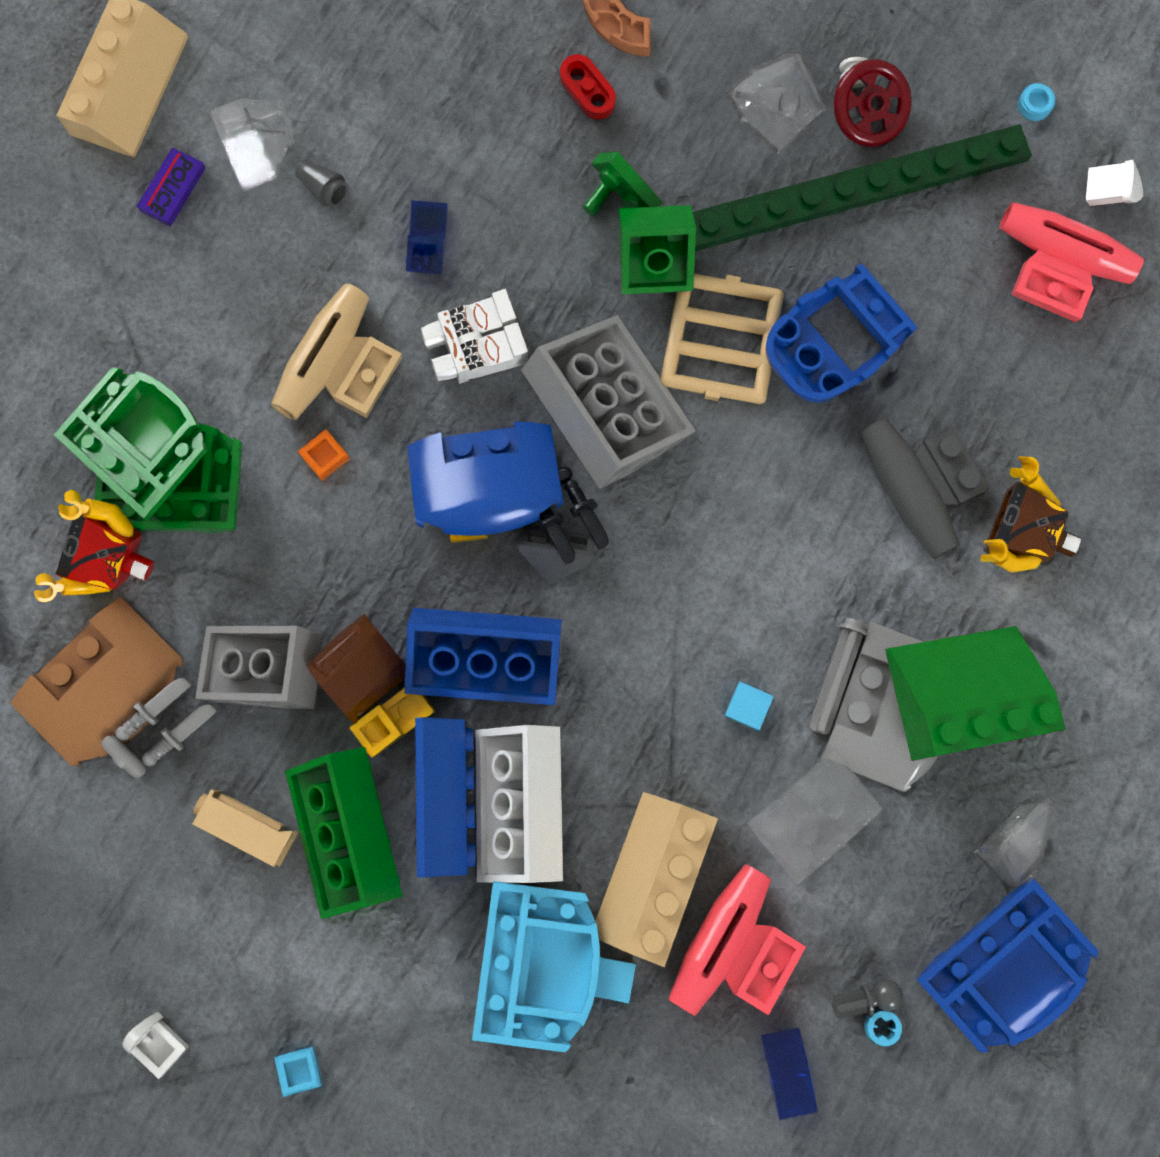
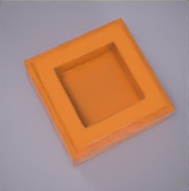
M327 429L297 451L321 481L350 460L348 454Z

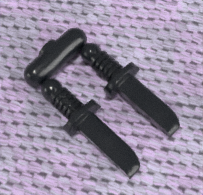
M559 468L560 485L565 484V491L574 505L570 509L574 518H581L598 550L605 548L609 540L606 531L593 511L598 506L594 499L587 500L578 483L572 479L573 473L570 468ZM549 507L539 514L541 522L537 524V528L540 533L547 532L565 565L570 564L575 560V552L560 526L565 520L561 514L554 515Z

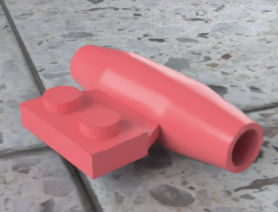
M1011 202L1000 222V230L1036 252L1023 263L1011 295L1073 322H1078L1082 319L1094 288L1091 275L1131 284L1138 276L1144 262L1143 257L1108 234L1053 211Z
M745 864L718 896L683 957L668 998L669 1001L696 1016L725 980L732 994L764 1014H770L806 946L774 926L756 925L771 883V879L768 876Z

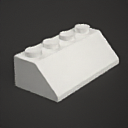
M522 725L475 730L477 882L536 883L563 881L560 727Z

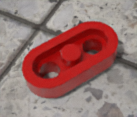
M574 54L565 58L560 66V81L565 90L589 118L601 120L610 116L614 111L616 94L613 87L588 57ZM578 74L583 78L581 80H574L572 76ZM596 100H599L604 104L600 107L594 106L592 103Z

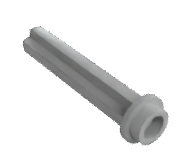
M845 618L844 624H839L838 628L841 630L809 723V728L816 733L828 735L831 731L862 638L868 635L865 631L867 625L861 621Z

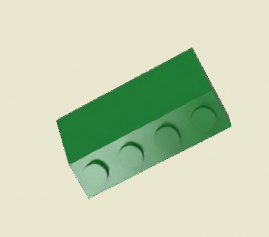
M365 747L330 753L285 771L321 919L403 897L400 878L396 871L390 839L384 824L381 803L377 796L371 764Z

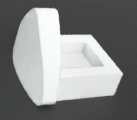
M1127 160L1121 164L1089 168L1086 201L1089 206L1121 202L1135 203L1142 199V182L1134 160Z
M156 1012L136 1025L126 1035L123 1041V1048L129 1054L132 1053L149 1071L160 1079L190 1046L163 1022L162 1019L164 1017L159 1012Z

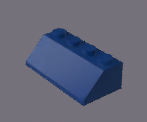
M413 608L407 622L404 694L555 705L562 619Z
M415 718L417 877L468 875L469 867L476 866V844L469 843L468 828H475V804L468 805V789L475 788L474 766H467V751H474L473 728H467L464 719Z

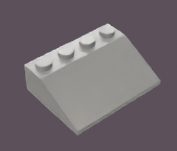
M618 315L538 347L521 369L599 489L629 475L696 432L667 387L661 383L660 377Z

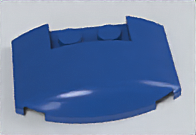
M515 421L514 427L447 437H442L440 432L407 446L415 521L419 527L424 528V522L442 528L444 534L462 536L495 534L531 524L539 520V514L555 503L556 508L563 504L551 425Z
M1033 878L1001 899V903L945 952L942 950L916 978L980 1053L990 1052L986 1046H997L1007 1043L1010 1046L1018 1044L1036 1035L1053 1023L1067 1010L1084 988L1088 980L1085 976L1091 956L1094 959L1097 958L1098 950Z

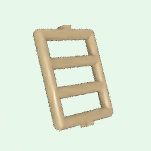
M694 273L693 288L769 302L766 320L688 307L691 291L676 292L660 379L661 383L665 387L705 394L704 399L719 401V398L723 397L755 404L764 403L767 399L772 370L766 357V341L772 326L781 317L784 299L783 291L776 288L740 282L741 277L727 275L726 279ZM689 321L763 335L760 355L684 341L682 339L685 322ZM679 355L755 368L757 372L754 388L678 375L676 371Z

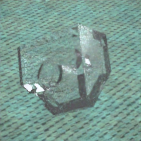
M241 98L209 110L243 191L276 179L282 167V159L288 147L291 148L296 137L283 103Z

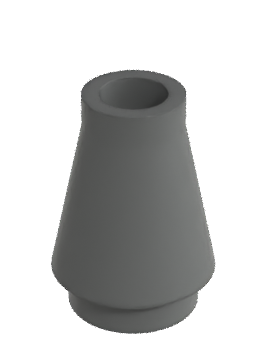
M303 160L297 166L295 171L296 178L302 181L323 206L329 205L334 208L344 201L348 194L349 186L342 175L315 165L309 160Z

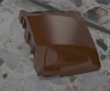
M365 614L336 635L322 651L306 664L319 685L354 724L358 722L360 716L376 701L405 679L406 664Z

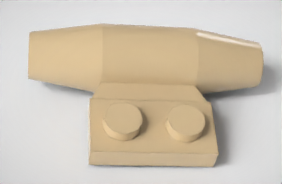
M344 284L316 315L286 364L271 406L277 412L287 418L297 420L326 387L337 403L365 418L368 417L400 363L402 353L371 336L355 337L369 301V297L362 290L351 284Z

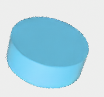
M1030 84L1018 98V110L1028 120H1043L1055 106V95L1044 84Z

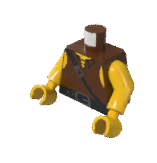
M1018 456V460L1022 463V468L1012 467L1010 475L1014 478H1021V482L1017 481L1006 490L988 540L983 541V544H986L983 552L988 554L981 555L980 560L982 562H993L1010 573L1036 569L1039 565L1051 560L1055 551L1073 557L1081 542V537L1063 530L1069 513L1061 507V502L1038 473L1039 463L1034 457Z

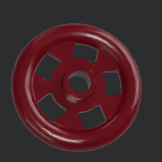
M879 59L861 61L852 66L842 76L837 85L833 102L835 119L842 133L852 142L865 147L881 146L892 141L904 129L910 116L912 97L907 79L896 66ZM878 74L889 80L886 90L882 86L875 85ZM860 79L865 84V88L856 96L851 89ZM873 97H876L878 101L876 109H873L871 106ZM890 97L897 98L898 100L896 114L888 112ZM855 106L862 118L856 124L853 123L849 115V110ZM882 119L883 130L872 133L870 122Z

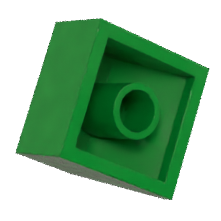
M691 205L619 208L618 243L622 294L693 291L696 225Z

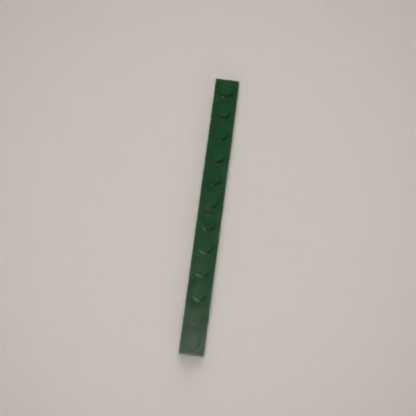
M1019 124L694 211L693 216L696 225L695 251L1028 162L1032 154L1022 126Z

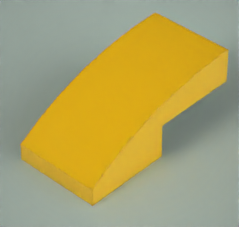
M403 688L383 705H378L358 720L356 724L349 727L361 745L366 748V752L371 758L415 729V718H430L437 712L425 695L404 694L405 688Z

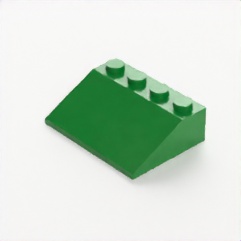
M1017 626L885 649L911 761L1066 730L1057 693Z

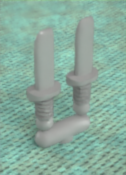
M177 679L168 684L144 706L138 701L133 706L138 712L127 719L123 726L117 728L115 732L116 737H105L102 741V747L120 768L125 769L131 776L140 778L146 772L145 765H155L157 760L164 757L173 747L180 752L185 747L181 742L212 717L217 710L212 705H203L193 711L173 730L169 731L166 727L163 728L160 733L164 737L153 748L151 747L150 751L143 755L141 761L121 741L129 739L131 734H135L148 721L154 726L159 721L156 716L191 686L186 679Z

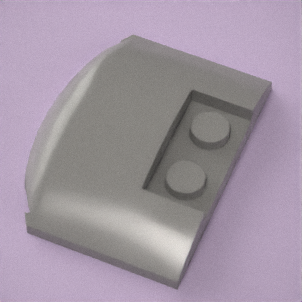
M870 621L866 628L868 635L862 639L833 726L828 734L819 760L901 792H906L912 787L910 786L927 773L938 756L911 761L885 649L921 643L923 641Z

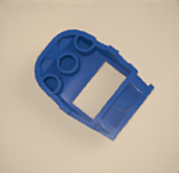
M861 263L856 266L852 275L842 280L837 276L826 282L818 290L812 293L807 292L799 298L796 305L787 314H783L768 333L765 347L766 357L772 369L793 393L809 402L824 403L834 399L874 374L918 327ZM837 296L882 346L881 351L853 372L807 320Z

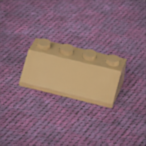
M109 0L56 115L69 135L135 158L188 40V34L144 2L138 0Z
M642 793L595 920L600 941L665 967L718 818L655 795Z

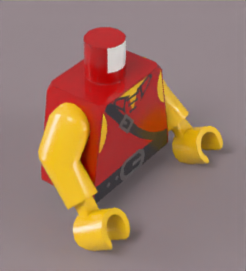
M74 490L65 492V502L75 505H58L60 516L66 520H72L55 574L60 579L55 581L51 575L46 573L38 575L35 579L36 584L49 585L50 587L47 590L34 591L35 598L41 602H49L56 597L57 592H60L62 596L109 592L123 584L130 575L146 581L152 573L155 561L137 554L142 534L133 528V524L120 507L93 499L81 501V496L78 492Z

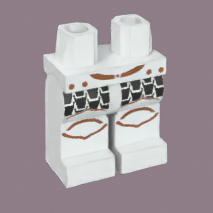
M506 288L492 293V297L479 302L459 306L450 311L437 313L438 321L421 328L422 338L427 350L446 345L448 351L446 355L431 359L438 381L457 377L459 384L469 381V379L525 365L528 361V350L518 322H516V316Z

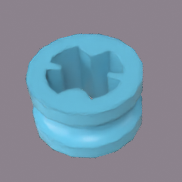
M875 1009L873 1016H866L864 1031L866 1036L875 1044L891 1046L900 1039L902 1024L894 1013ZM878 1018L884 1021L890 1020L892 1023V1027H887L891 1032L886 1037L880 1033L875 1035L873 1028H878L874 1024Z

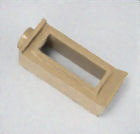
M211 789L208 795L204 793L193 810V814L196 815L192 823L193 825L273 867L282 865L299 833L298 831H284L286 825L226 794H222L219 790Z

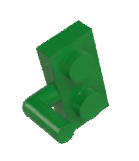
M618 151L599 153L591 163L600 173L599 178L602 182L583 206L587 214L594 216L612 191H616L622 198L621 202L625 208L660 207L663 203Z

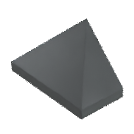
M525 525L521 535L519 552L550 586L592 563L595 543L590 535L564 531L575 552V560L565 565L547 532L540 533L536 526Z

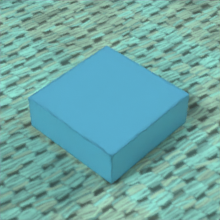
M739 681L724 717L753 730L760 731L774 696Z
M600 956L599 977L595 997L629 1003L636 964Z
M315 1046L274 1057L283 1097L323 1085Z

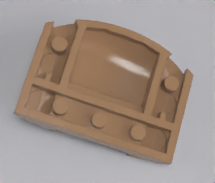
M122 597L113 601L89 619L90 623L36 675L32 674L10 702L73 767L83 765L80 761L93 759L98 756L102 758L108 755L102 747L103 739L107 736L116 737L115 732L117 728L123 726L127 719L138 712L133 706L138 701L143 706L168 684L174 681L177 665L181 668L184 659ZM148 721L146 724H144V726L138 729V731L135 732V734H131L129 739L121 742L124 745L128 743L135 736H137L150 722Z

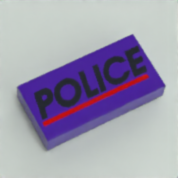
M172 147L139 201L137 208L140 212L171 227L206 169L203 162Z

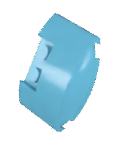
M493 881L472 1041L565 1053L570 1048L571 1044L568 1042L571 1041L581 1026H584L588 1018L599 977L600 945L598 929L587 904L589 900L586 893Z

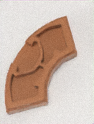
M582 0L584 11L590 24L605 41L624 52L650 57V18L635 15L627 10L620 0Z

